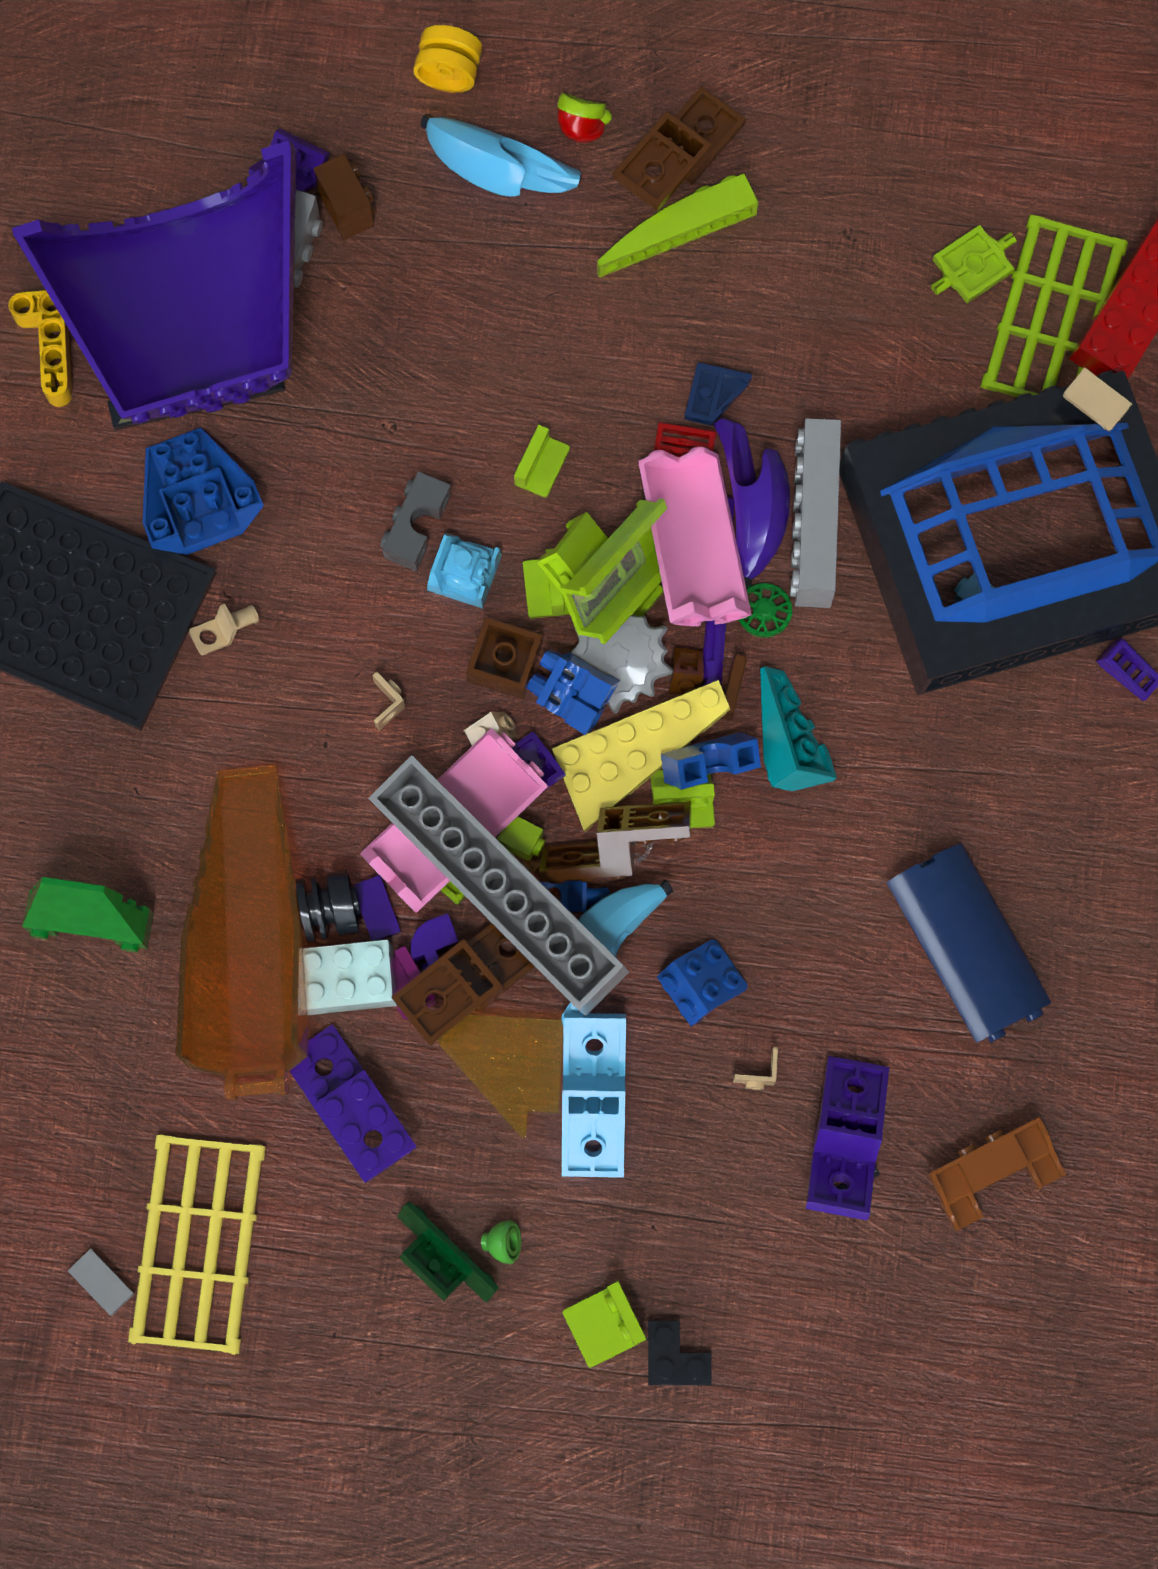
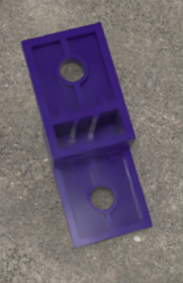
M333 1024L281 1059L365 1184L417 1148ZM323 1059L330 1060L333 1063V1070L327 1076H321L316 1072L317 1063ZM370 1131L381 1133L382 1143L376 1148L366 1146L365 1137Z
M828 1056L821 1112L814 1136L806 1209L868 1221L871 1210L875 1162L883 1135L889 1067ZM857 1086L863 1092L854 1093L848 1087ZM843 1182L848 1186V1189H838L833 1183Z

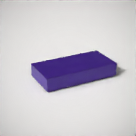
M379 875L354 884L360 910L371 941H380L401 933L381 876Z

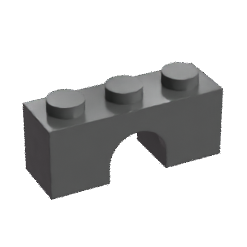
M420 472L417 473L414 480L410 479L404 491V495L407 497L402 506L398 505L392 518V521L395 523L390 532L386 531L380 544V547L383 548L384 559L416 572L428 548L427 536L414 531L412 525L421 516H431L440 520L452 495L450 484Z

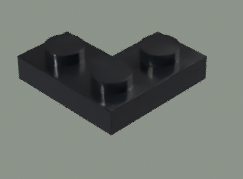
M648 1321V1385L711 1386V1353H680V1321Z

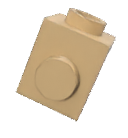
M490 712L464 730L472 746L491 728L499 736L504 732L512 741L518 738L515 731V723L505 712Z

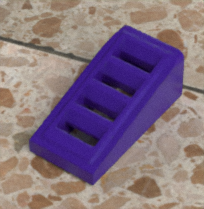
M1123 638L1113 641L1096 660L1107 673L1142 701H1145L1158 687V673ZM1119 653L1121 656L1115 662L1112 658ZM1128 660L1131 664L1123 670L1121 667ZM1136 669L1140 670L1134 679L1130 677ZM1147 676L1150 680L1141 688L1138 684Z

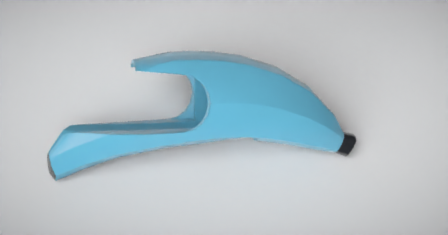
M425 114L422 117L420 126L426 130L428 141L436 155L462 178L491 193L508 197L520 195L521 188L547 193H562L576 188L582 180L581 171L516 140L456 119L433 117L430 114Z
M664 880L660 885L642 884L622 888L600 899L579 917L578 921L616 957L624 939L674 891L667 880ZM571 1002L564 1011V1013H581ZM563 1013V1015H562V1017H561V1022H562L563 1027H564V1013Z

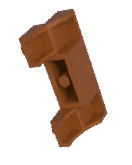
M1040 1117L1005 1135L1002 1130L985 1138L987 1144L979 1148L972 1144L958 1151L960 1158L928 1174L942 1202L941 1206L955 1232L984 1217L973 1195L978 1191L1023 1168H1026L1037 1190L1066 1175L1055 1153L1049 1133Z

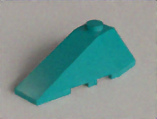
M766 666L760 669L763 757L771 786L778 789L796 791L836 780L837 776L830 754L825 744L819 745L812 733V730L815 729L813 722L807 720L802 715L799 709L801 700L785 671Z

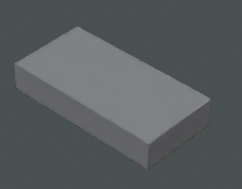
M93 1249L88 1250L68 1270L110 1316H113L135 1294Z

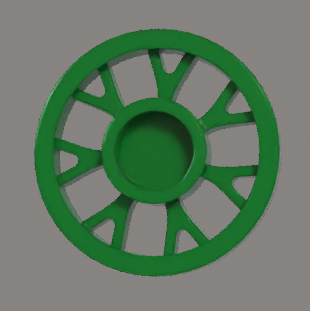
M767 583L756 584L748 588L747 595L753 592L759 600L755 603L749 601L750 608H753V614L738 620L743 629L749 634L760 638L773 637L783 632L789 625L792 617V603L789 596L781 588ZM762 590L772 591L770 599L762 598ZM781 596L785 603L776 606L773 601ZM776 611L787 613L786 620L775 617ZM754 618L760 622L757 630L749 626ZM773 621L776 629L767 631L765 623Z

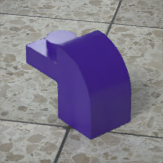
M448 913L423 923L413 935L411 941L412 959L415 964L426 960L427 963L422 964L423 971L439 959V954L449 951L459 943Z

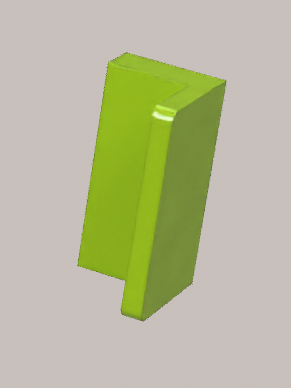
M538 425L515 472V485L547 498L570 451L569 445L550 438L549 429Z

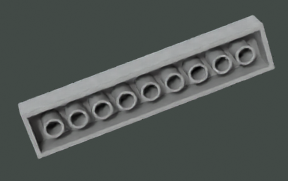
M412 755L368 798L583 1015L587 1016L629 973L625 966Z

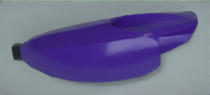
M722 418L713 425L719 435L726 455L736 512V543L745 585L747 588H750L752 580L766 568L777 553L785 535L790 511L789 479L779 452L765 449L762 458L761 474L756 481L746 430L740 424L727 418Z

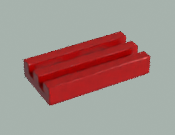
M659 422L654 451L664 450L676 457H681L691 450L661 445V443L688 448L705 447L713 451L716 432ZM663 432L695 438L708 439L709 443L662 435Z

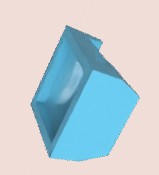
M445 533L430 571L427 591L483 609L502 557L500 548L495 547V549L473 542L462 541L458 536Z

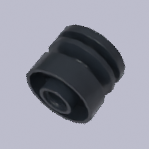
M347 869L327 873V887L321 888L316 875L311 876L312 890L307 891L304 878L296 879V893L294 897L299 925L304 931L308 942L316 941L314 927L317 926L320 928L323 939H328V924L333 923L339 936L359 932L357 916L361 915L356 887L351 885Z

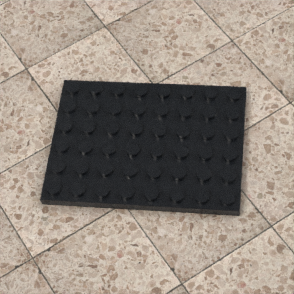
M1 481L0 672L142 731L217 574L216 570L174 552L153 549L150 542Z

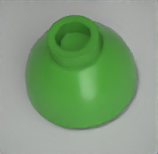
M505 1220L493 1226L489 1233H483L481 1238L483 1251H489L491 1256L501 1263L513 1264L521 1251V1233L517 1224L513 1220Z

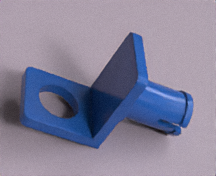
M540 881L547 890L552 887L559 890L561 895L559 902L569 912H585L586 906H593L603 897L610 895L607 887H587V882L565 881L560 884Z

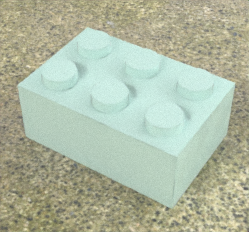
M389 940L297 949L301 1011L306 1015L397 1006L391 999V996L396 993L393 946Z

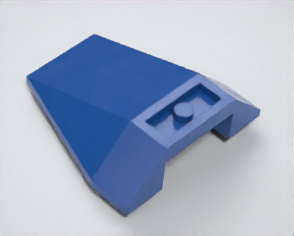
M201 428L146 448L143 526L153 549L185 555L191 554L243 534L264 505L254 481Z

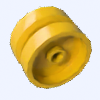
M433 25L425 28L420 38V52L415 59L414 75L425 85L440 91L461 93L470 90L475 84L476 66L480 62L482 43L468 31L457 27Z

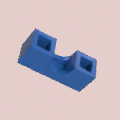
M742 732L661 753L664 782L681 790L707 783V775L711 773L729 772L735 775L761 767L757 738Z

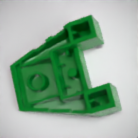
M42 877L37 882V885H34L33 889L29 890L22 927L30 932L31 937L38 939H48L49 935L58 936L59 932L111 939L117 945H120V950L138 953L139 948L148 949L154 913L146 906H136V901L128 899L127 904L122 902V894L105 886Z

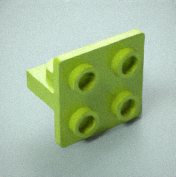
M554 548L546 549V553L554 550ZM539 559L524 561L523 572L529 618L570 615L562 593L537 564ZM587 601L580 604L583 613L587 612Z
M659 770L651 777L653 804L691 801V828L713 827L715 824L713 808L715 794L711 774L707 775V783L682 790L664 782L663 770Z

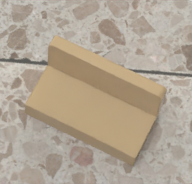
M1085 367L1063 394L1066 400L1107 431L1113 429L1132 405L1131 402Z

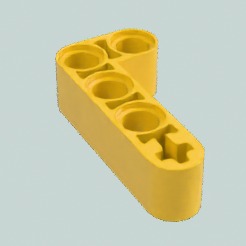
M46 290L17 293L11 297L8 304L15 322L22 328H39L42 390L51 405L56 407L65 406L72 399L70 330L57 309L52 312L47 311L54 303ZM23 307H30L28 312L24 314L18 313ZM52 332H61L56 338H48ZM54 359H62L58 365H49ZM54 379L58 380V382H59V384H60V387H58L57 392H56V382H55Z

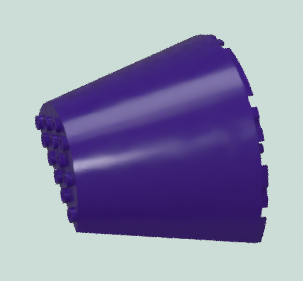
M289 140L261 149L263 160L265 161L262 165L263 172L262 170H257L246 178L248 185L243 188L242 183H237L226 191L218 192L185 205L151 213L143 217L124 219V224L113 226L112 221L89 223V230L84 231L80 230L79 224L59 225V223L35 220L12 228L14 237L122 419H130L133 424H139L152 418L167 416L177 418L189 412L206 409L207 413L223 409V404L233 401V404L236 405L250 401V395L265 392L269 388L288 379L292 374L297 155L294 145Z

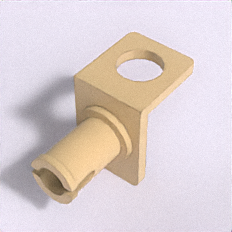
M222 604L214 620L190 628L189 634L200 655H205L231 645L238 629L258 623V613L253 605L230 613L226 604ZM206 630L213 632L216 635V642L211 645L204 644L200 640V633Z

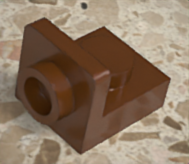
M674 647L672 652L673 673L669 686L671 694L683 695L701 687L704 678L703 651Z

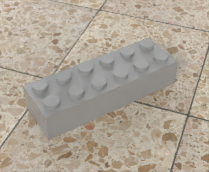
M805 418L803 429L798 428L795 442L797 462L794 469L796 489L793 497V512L798 513H795L792 525V540L797 541H794L791 552V568H796V570H793L792 579L790 580V596L795 597V606L830 608L835 594L841 420Z

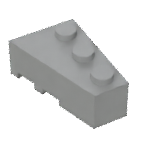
M296 190L294 287L296 288L300 286L303 278V271L301 270L304 262H309L311 259L314 237H319L323 227L316 196Z

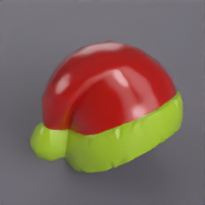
M564 92L559 97L557 120L562 133L568 139L577 143H589L603 135L605 125L612 119V114L606 110L605 103L583 100Z

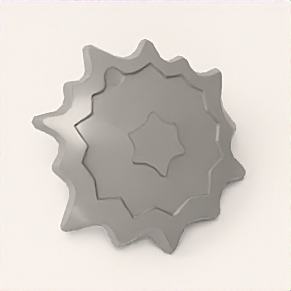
M631 615L606 644L600 643L598 638L578 635L577 633L579 642L570 652L607 676L611 675L620 680L607 704L614 714L619 712L623 702L635 703L638 695L641 693L653 697L655 695V680L673 673V669L664 661V655L668 650L662 644V637L668 629L666 626L650 627L645 616Z

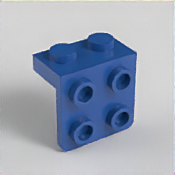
M710 940L674 960L657 976L663 989L669 994L681 1015L691 1027L699 1023L715 1008L740 995L747 989V983L716 940Z

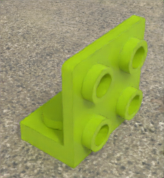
M619 1282L563 1310V1316L589 1368L646 1341V1337Z

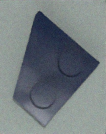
M698 362L684 420L713 426L751 383L752 374Z

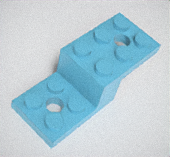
M564 1013L562 1176L624 1177L626 1014H588L585 1016L582 1013ZM591 1039H598L603 1043V1047L598 1051H592L586 1047V1043ZM590 1140H596L600 1142L602 1147L598 1151L591 1152L584 1145Z

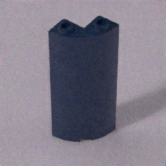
M961 843L933 855L929 860L912 866L886 882L976 1043L987 1038L992 1043L1006 1035L1004 1029L1024 1018L1029 1023L1044 1015L1042 1009L1052 1002Z

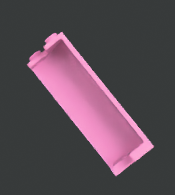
M695 447L689 453L679 458L664 450H656L651 452L648 457L639 460L646 501L657 502L661 498L665 500L668 508L651 526L670 623L681 626H701L703 621L714 620L715 625L752 615L719 455L705 447Z
M491 728L437 781L496 837L548 785L541 779L544 775L543 771L533 761L529 764L524 762L512 749L516 744L504 732L499 736ZM393 823L360 853L368 864L415 913L450 881Z

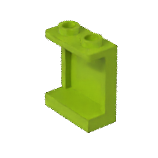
M588 512L568 521L566 524L568 531L554 550L542 555L537 561V564L560 592L561 585H566L608 540V537ZM615 567L588 597L577 595L580 604L594 598Z

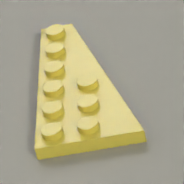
M719 680L552 748L557 763L566 774L563 779L585 833L598 821L600 808L616 806L662 768L661 753L687 747L699 734L704 733L730 710Z

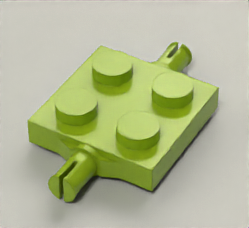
M981 225L977 226L934 255L933 262L941 270L943 278L931 284L932 291L939 295L948 287H952L968 304L1014 272L1015 268L1006 258L1004 250L1016 243L1015 236L1009 232L1006 236L996 241L988 236Z

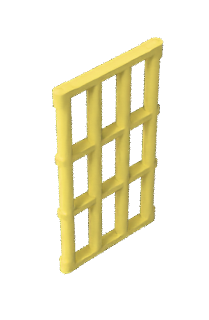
M163 1134L156 1135L155 1149L157 1154L150 1203H147L146 1210H149L142 1263L141 1266H138L140 1277L133 1328L129 1330L128 1342L132 1344L148 1343L231 1353L232 1355L239 1354L241 1344L239 1331L245 1284L249 1282L247 1269L253 1223L257 1220L255 1207L261 1161H264L266 1146L261 1144L243 1145L176 1138ZM170 1144L189 1146L181 1206L162 1205ZM201 1147L219 1149L211 1210L193 1208ZM232 1151L250 1152L242 1213L224 1211ZM161 1212L180 1213L172 1269L154 1267ZM192 1215L210 1217L203 1273L184 1271ZM223 1218L241 1220L234 1276L215 1274ZM152 1274L171 1276L163 1338L144 1336ZM183 1277L202 1279L194 1342L175 1340ZM214 1281L233 1283L225 1345L206 1343Z

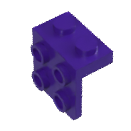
M279 128L274 133L271 146L288 140L294 145L297 155L296 190L306 193L317 186L313 168L327 162L330 153ZM262 159L250 166L248 174L252 175L257 170H262L263 172L262 165L265 161Z

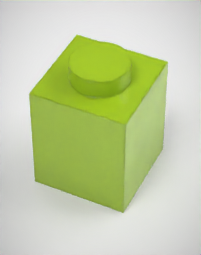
M518 816L500 832L497 838L509 852L530 862L533 855L539 856L546 843V840L542 839L544 836L543 829Z

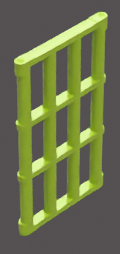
M1036 215L1029 216L1026 225L1027 234L1017 269L1012 274L1013 283L1002 321L997 326L998 335L987 373H984L981 388L1014 397L1025 393H1031V395L1038 394L1024 390L1038 342L1054 347L1042 391L1056 385L1065 351L1073 352L1078 343L1068 340L1079 301L1084 299L1097 303L1093 315L1094 319L1114 286L1121 258L1125 255L1128 246L1126 240L1084 230ZM1040 227L1057 232L1044 278L1027 274ZM1068 235L1085 240L1072 286L1055 282ZM1096 243L1112 247L1100 294L1083 289ZM1024 283L1041 287L1029 330L1013 326ZM1052 291L1069 295L1057 338L1040 333ZM1010 334L1026 339L1013 386L996 382ZM1079 366V369H1078L1077 376H1078V375L1080 374V372L1083 370V368L1080 367V366Z

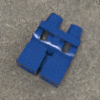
M551 649L546 651L539 665L552 673L548 679L539 673L534 674L527 685V689L538 697L537 704L542 707L545 706L553 714L565 719L564 722L582 734L587 735L594 730L606 708L605 705L609 703L620 680L611 675L607 676L570 652L562 655Z

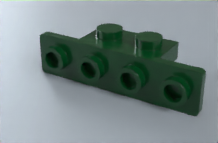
M408 1201L398 1214V1218L418 1238L399 1258L443 1301L465 1282L487 1303L499 1289L492 1276L482 1271L472 1262L470 1255L466 1251L459 1249L443 1229L437 1228L420 1207Z

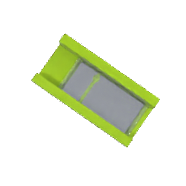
M659 498L657 502L639 500L636 503L637 508L566 585H561L560 590L578 635L598 638L600 643L606 644L662 581L651 526L668 509L664 499Z

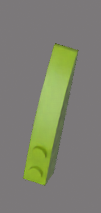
M745 174L737 177L735 175L728 176L719 184L711 187L703 186L697 189L694 194L664 208L641 223L619 240L597 261V274L599 278L757 215L758 201Z

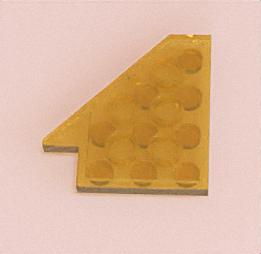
M469 1015L439 1039V1046L521 1138H526L528 1112L559 1113L563 1025L561 1020Z

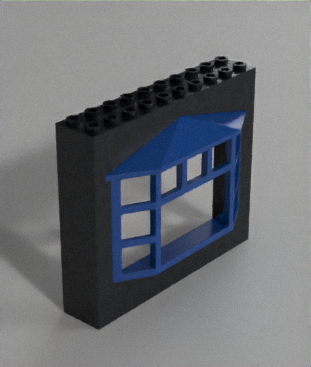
M1110 370L1097 376L1132 403L1127 413L1111 431L1105 430L1063 397L1064 392L1069 386L1059 388L1058 385L1044 389L1040 394L1031 395V393H1025L1016 397L1014 401L1004 403L1002 400L993 402L985 409L976 410V408H970L961 412L959 416L952 418L941 416L934 419L930 424L921 426L920 423H915L907 426L901 432L893 433V431H886L877 435L875 439L865 441L864 438L850 442L846 447L840 460L839 475L917 696L1158 627V458L1125 371L1114 373ZM1110 436L1121 466L1096 467L1087 441ZM1077 444L1086 471L1052 480L1042 454ZM1032 457L1041 484L1007 492L997 466ZM987 469L996 496L962 505L952 479ZM1124 476L1127 479L1137 507L1113 509L1101 478ZM1089 481L1093 487L1117 554L998 588H992L966 515ZM942 482L951 509L914 524L904 496L905 492ZM1140 517L1152 548L1129 551L1126 548L1116 519ZM950 520H956L966 551L930 566L919 534ZM970 561L981 593L944 607L934 575Z

